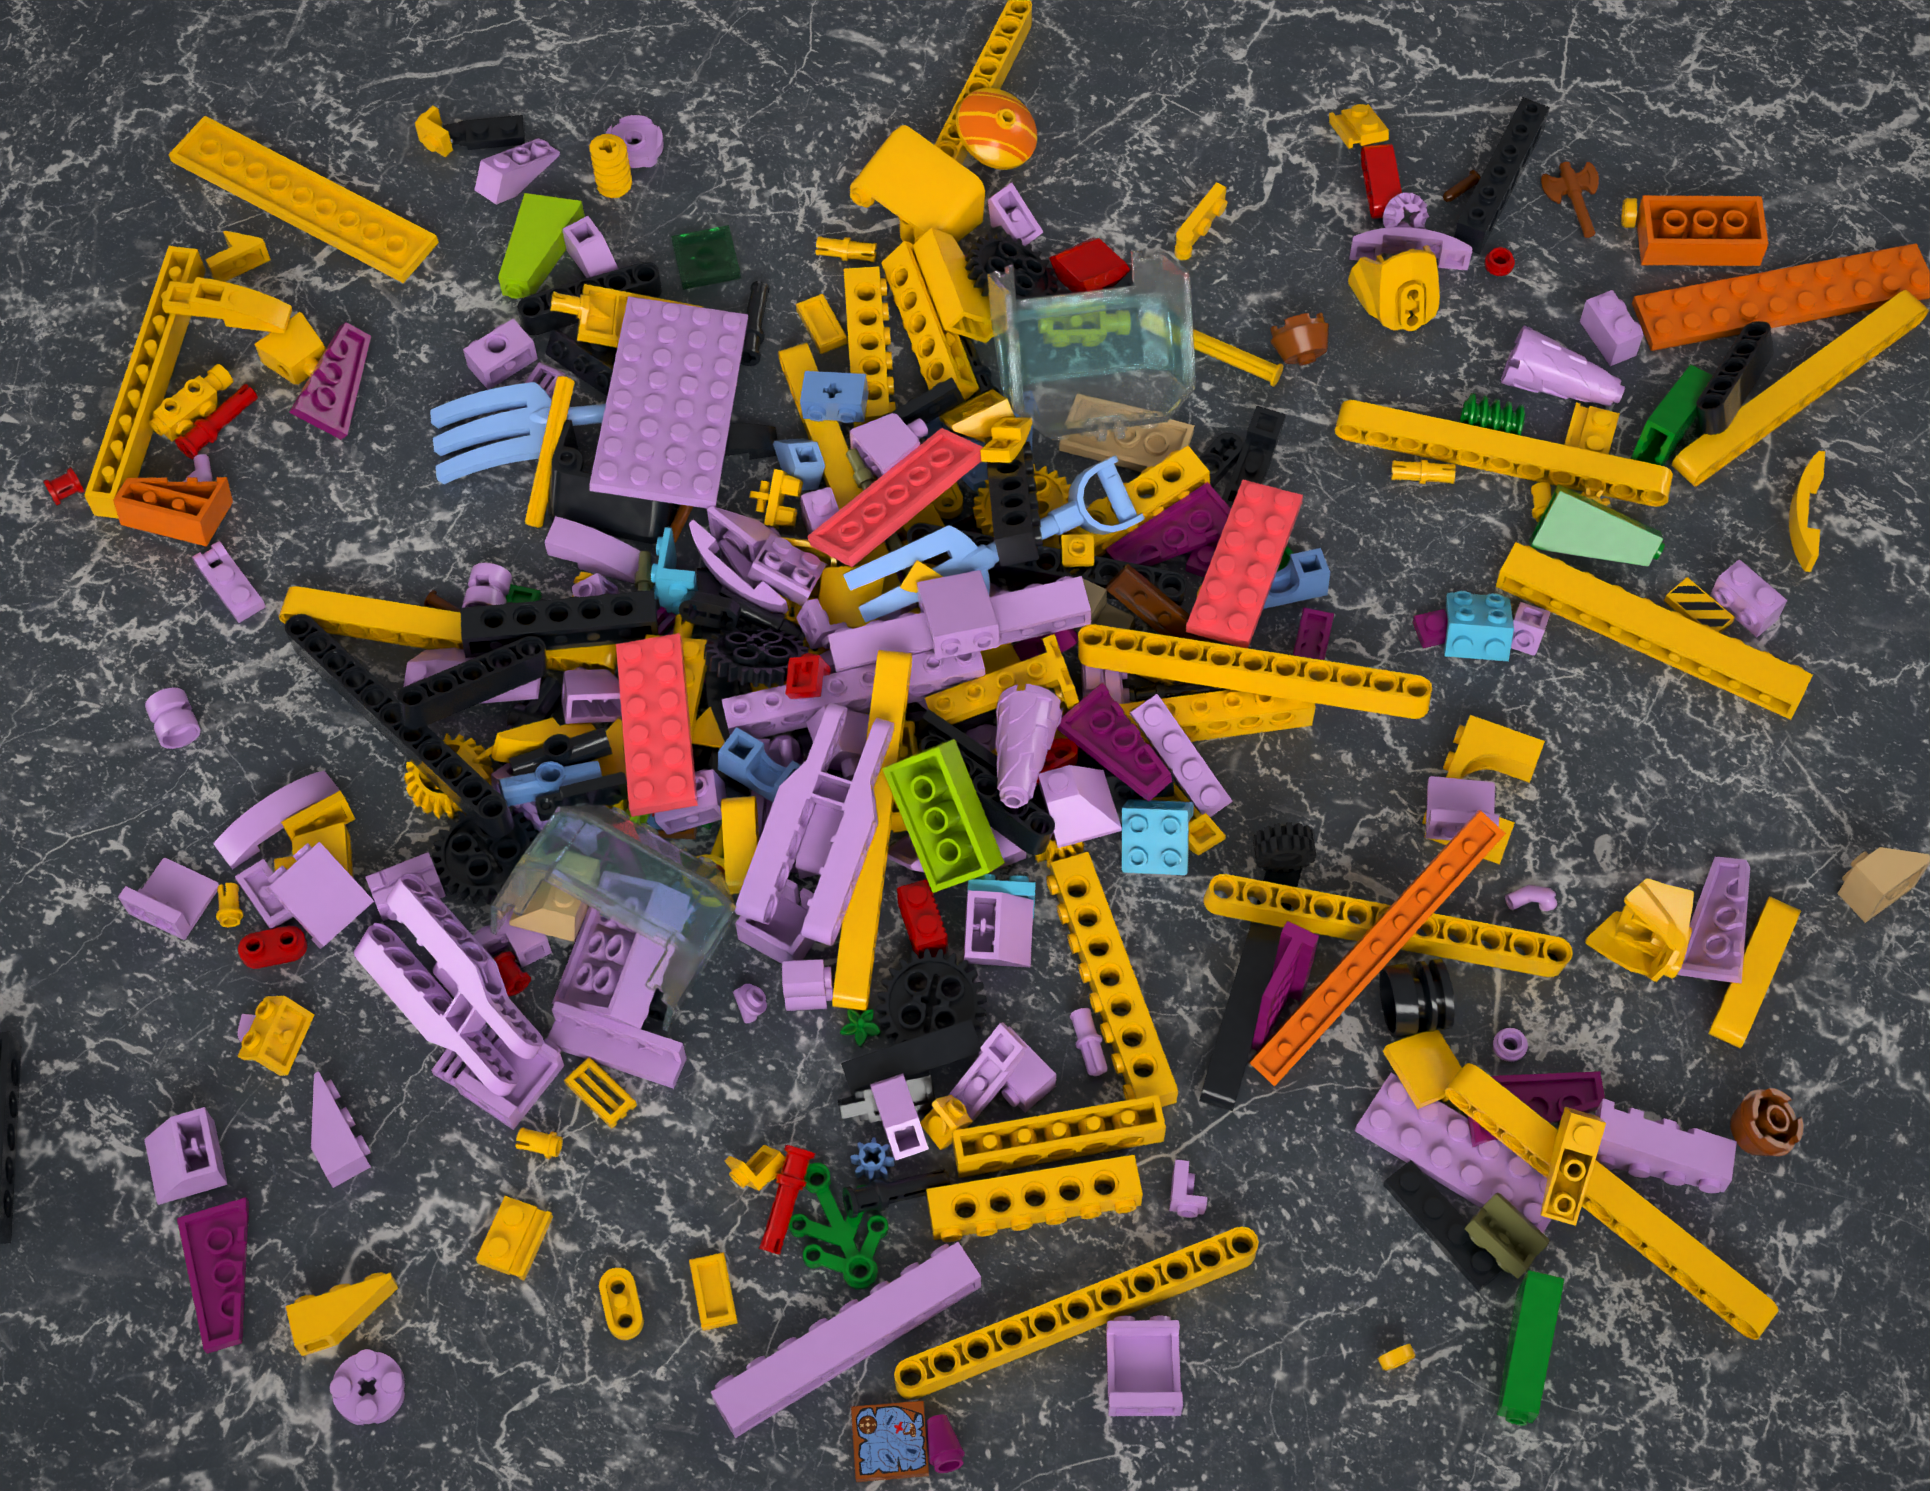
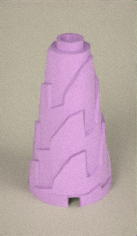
M1527 326L1521 328L1515 340L1516 345L1511 350L1501 377L1502 384L1536 393L1543 392L1564 399L1572 398L1611 406L1613 402L1617 404L1620 402L1625 390V386L1620 385L1621 379L1609 374L1598 365L1587 361L1584 356L1561 346L1559 342Z
M1026 684L1023 691H1017L1018 685L1007 688L1001 693L997 703V789L999 790L1000 800L1010 808H1019L1033 798L1039 772L1044 766L1056 729L1061 723L1063 708L1060 709V699L1048 689L1037 685Z

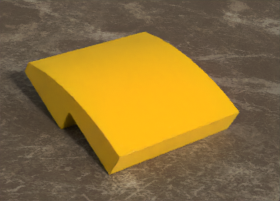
M860 566L824 568L821 578L819 603L828 615L829 624L846 622L847 626L852 629L866 626L869 622L865 623L858 607L883 594L885 577L850 591L843 574Z
M1439 1030L1415 1034L1385 1046L1383 1050L1384 1055L1417 1109L1440 1099L1443 1102L1449 1100L1444 1092L1445 1088L1462 1067Z

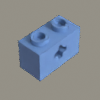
M805 371L800 398L803 419L817 422L823 420L841 421L844 423L864 422L869 394L866 374Z

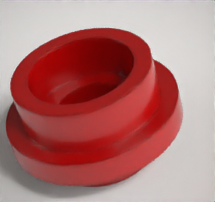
M1498 247L1486 255L1484 265L1489 273L1496 276H1505L1512 272L1515 260L1508 249Z

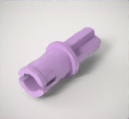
M1081 1008L1073 1011L1070 1015L1078 1039L1076 1048L1081 1049L1088 1074L1094 1077L1100 1076L1107 1072V1064L1100 1045L1102 1036L1097 1034L1091 1009Z

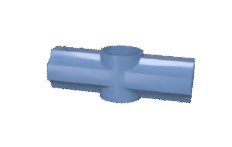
M550 761L540 764L533 773L501 778L498 781L500 794L504 797L508 806L533 802L536 797L557 793L561 786L602 777L598 761L564 767L557 762Z

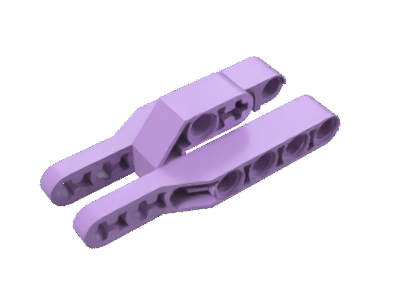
M829 703L824 712L807 760L779 786L735 907L736 914L769 924L774 917L797 855L796 868L821 876L812 900L809 899L807 902L809 909L803 923L802 932L799 935L830 946L834 944L878 826L874 786L894 732L893 722L876 718L852 781L828 774L827 771L842 733L848 711L846 707L834 703Z
M403 873L388 895L386 902L397 915L396 920L399 923H404L417 938L416 942L418 945L424 946L437 962L432 969L433 973L454 999L450 997L394 931L384 924L374 923L368 927L354 950V956L427 1041L456 1052L489 1091L499 1096H508L518 1083L519 1076L480 1030L485 1022H487L511 1051L525 1059L535 1057L544 1043L543 1037L509 999L496 961L425 881L414 874Z

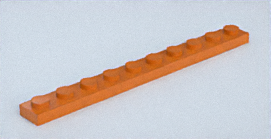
M1481 810L1477 811L1248 1063L1273 1086H1276L1506 833Z

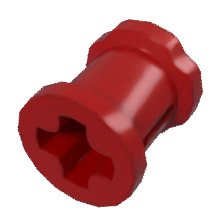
M72 467L67 469V473L51 481L48 479L43 481L56 506L61 504L62 499L77 492L80 494L85 492Z
M511 951L501 953L494 958L508 997L517 995L527 988L531 982V976L527 972L523 973L515 963V955Z

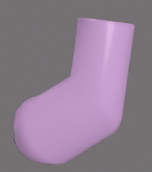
M205 454L195 456L193 459L195 471L187 477H197L198 482L212 481L209 457Z
M1527 885L1505 895V901L1511 910L1530 902H1538L1539 908L1542 911H1550L1557 906L1556 893L1551 888Z

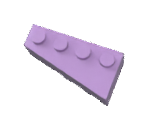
M1602 1099L1595 1116H1599L1604 1120L1606 1126L1595 1160L1608 1170H1613L1614 1168L1625 1170L1630 1175L1639 1178H1647L1649 1176L1661 1178L1670 1185H1693L1706 1193H1719L1727 1189L1732 1181L1737 1141L1696 1128L1685 1132L1681 1130V1127L1675 1121L1665 1118L1651 1121L1644 1118V1111L1629 1108L1628 1113L1614 1109L1615 1102Z

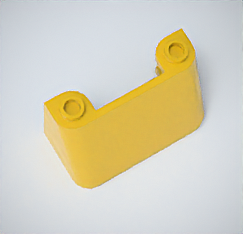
M901 125L889 135L851 183L850 198L855 204L865 208L874 204L875 200L914 228V243L930 228L951 234L956 242H959L983 222L985 187L980 178L912 128Z

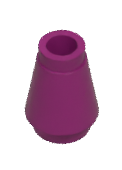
M940 1414L930 1417L927 1420L930 1465L934 1466L935 1471L938 1473H949L959 1469L963 1465L962 1458L965 1452L948 1420V1416Z

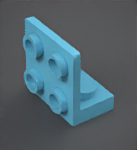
M1128 799L1122 807V872L1186 875L1188 873L1189 821L1193 816L1194 802L1156 800L1148 802L1147 800Z

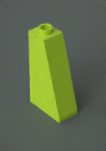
M524 193L498 276L503 296L519 299L533 295L538 291L566 250L562 229L585 217L582 201Z

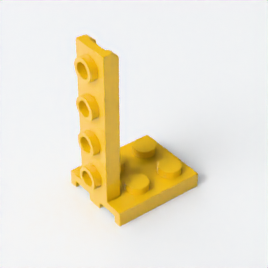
M1054 634L1042 638L1046 653L924 697L928 709L951 725L996 709L1001 693L1014 685H1018L1017 691L1025 690L1026 684L1037 685L1046 689L1052 688L1055 695L1061 701L1060 709L1063 708V716L1079 703V699Z

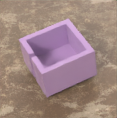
M787 879L772 921L769 924H764L740 916L735 923L738 940L781 964L782 961L803 960L815 940L799 935L802 932L803 923L809 909L807 902L809 899L812 900L814 893L803 888L799 898L798 884Z

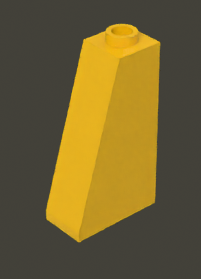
M930 228L912 247L944 330L987 343L1006 324L995 305L991 303L989 295L983 297L981 294L984 290L982 288H974L976 280L968 278L971 272L965 269L968 262L965 260L966 257L953 235Z

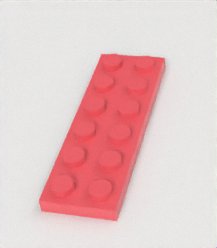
M939 429L807 537L810 545L853 567L981 462L980 450L983 447L946 429Z
M1242 480L1186 625L1187 633L1242 648H1249L1301 508L1303 495Z
M680 633L616 644L628 801L631 816L635 817L698 806L683 643Z

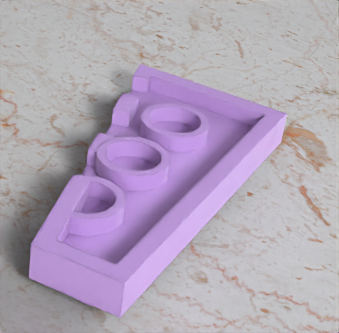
M1725 857L1714 858L1689 925L1692 928V933L1682 967L1677 975L1742 984L1750 866L1747 860Z

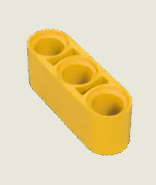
M756 796L721 799L725 881L728 895L740 893L759 842Z

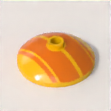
M981 88L970 93L960 104L956 116L957 132L966 150L976 160L991 168L1009 170L1021 166L1031 157L1037 145V128L1031 113L1018 98L1001 89Z

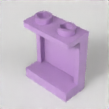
M981 570L917 582L919 608L921 613L924 612L933 640L936 659L999 647L998 622Z
M318 842L313 848L307 843L294 854L293 857L297 862L288 870L282 865L267 879L271 882V885L265 890L269 894L272 893L313 937L311 940L321 949L370 906L374 900L330 852Z
M500 1037L493 1044L519 1076V1081L510 1095L499 1096L492 1093L472 1071L470 1074L462 1071L454 1082L459 1093L514 1130L564 1067L560 1054L561 1049L549 1039H544L543 1045L532 1059H525L516 1055Z
M1159 1315L1150 1317V1320L1135 1321V1318L1132 1316H1118L1114 1318V1321H1107L1108 1416H1181L1183 1395L1180 1383V1325L1178 1320H1171L1169 1316Z

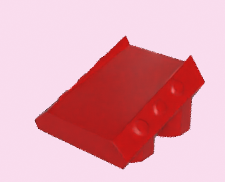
M1095 237L1049 257L1058 280L1078 299L1082 298L1085 301H1098L1103 296L1104 287H1114L1131 271L1124 260L1100 238Z

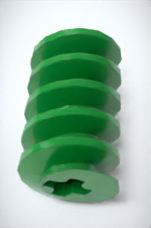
M1471 393L1468 399L1464 401L1459 423L1466 422L1469 425H1479V427L1491 428L1492 430L1514 433L1521 436L1525 420V409L1523 404H1519L1517 409L1513 411L1512 402L1509 401L1501 409L1500 399H1495L1491 406H1489L1487 396H1483L1479 403H1476V395Z

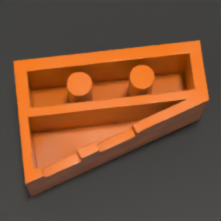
M187 477V482H168L167 478H127L113 499L120 525L206 547L233 503L227 477H217V481L198 482L197 477Z

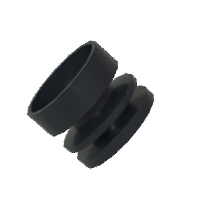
M1441 958L1430 960L1428 965L1425 961L1416 962L1414 978L1406 963L1385 966L1380 971L1379 987L1382 1011L1386 1026L1392 1037L1417 1034L1419 1018L1427 1032L1435 1031L1437 1026L1440 1030L1452 1029L1455 1016L1454 991L1448 970Z

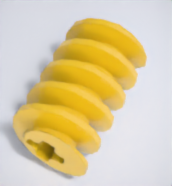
M599 135L589 145L597 190L605 197L620 198L632 186L627 146L624 140L616 135Z

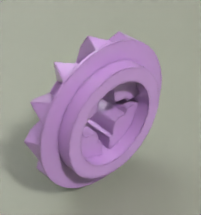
M1413 193L1396 195L1385 207L1383 214L1384 227L1426 229L1425 222L1429 218L1426 209L1427 204L1420 196ZM1403 208L1407 212L1413 213V215L1409 217L1411 221L1410 225L1404 221L1401 222V220L1404 218Z

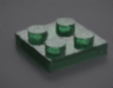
M729 225L671 236L683 290L741 279Z

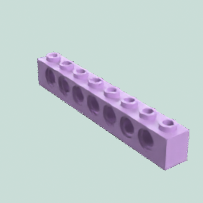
M934 650L912 655L907 704L925 700L924 697L986 675L981 651L942 659L935 658ZM876 664L824 675L821 697L790 699L785 694L786 685L722 699L729 734L731 735L737 727L757 739L806 728V722L824 705L829 703L846 707L847 710L854 712L870 713Z

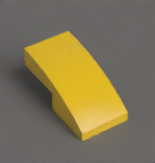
M1001 418L991 427L992 440L980 450L981 461L1011 463L1027 440L1032 427V418Z

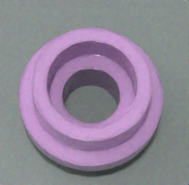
M1515 1028L1500 1030L1493 1040L1495 1054L1500 1059L1508 1062L1520 1060L1528 1048L1526 1037ZM1504 1043H1513L1515 1049L1509 1050L1505 1048Z

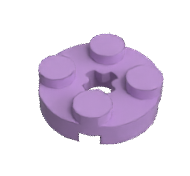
M640 115L625 116L619 119V124L613 128L611 125L607 129L606 134H613L624 140L627 146L630 168L652 167L657 163V158L663 151L664 142L660 127L658 126L657 128L656 125L652 124L651 119ZM633 139H638V144H628L631 143Z
M370 1349L361 1350L358 1354L345 1360L334 1375L330 1384V1393L332 1394L334 1405L340 1414L353 1424L364 1425L385 1422L399 1410L404 1401V1374L399 1365L390 1356L381 1352H374ZM365 1381H377L374 1384L377 1390L374 1395L366 1393L364 1396H361L359 1394L362 1391L361 1385Z

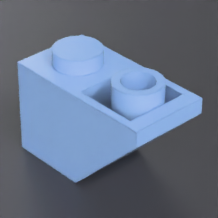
M804 438L774 441L773 446L781 470L788 473L789 476L803 481L802 491L818 490L825 469V463L818 442Z

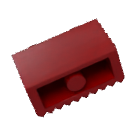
M924 879L898 887V906L913 951L919 959L924 958L925 949H929L931 957H936L939 949H942L945 955L948 951V934L944 928V923L942 922L928 880Z

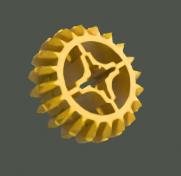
M446 733L443 740L456 753L463 744L473 758L485 751L481 745L477 746L472 738L465 741L460 733L454 740ZM488 756L478 764L490 777L486 781L492 786L491 774L494 771L491 767V759ZM406 762L408 772L404 776L407 784L406 790L408 795L413 797V803L417 807L421 806L423 812L427 815L433 811L438 819H440L444 812H447L448 817L453 819L457 811H461L466 815L446 794L429 790L427 787H432L434 790L436 785L412 762Z

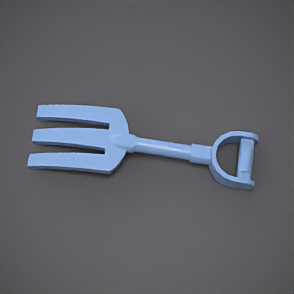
M535 382L515 384L467 395L431 409V424L438 429L474 416L515 409L468 422L434 437V452L440 456L488 441L523 436L486 445L436 465L437 480L442 484H446L491 467L539 459L552 402L546 391ZM606 404L569 407L566 420H571L573 426L602 423Z
M1116 455L1085 469L1075 477L1069 488L1068 503L1048 512L1046 517L1040 519L1043 540L1055 534L1061 535L1078 526L1090 533L1105 535L1127 529L1145 519L1143 513L1137 515L1114 464L1118 462ZM1097 473L1119 521L1114 526L1103 525L1097 522L1086 510L1083 499L1084 488L1090 477ZM948 525L843 574L851 591L914 565L916 560L922 562L947 551L950 559L935 566L932 570L943 577L981 570L989 595L990 579L988 570L993 568L995 563L999 562L995 541L988 545L981 544L976 546L963 532ZM899 585L862 604L858 608L866 623L918 602V593L899 588Z

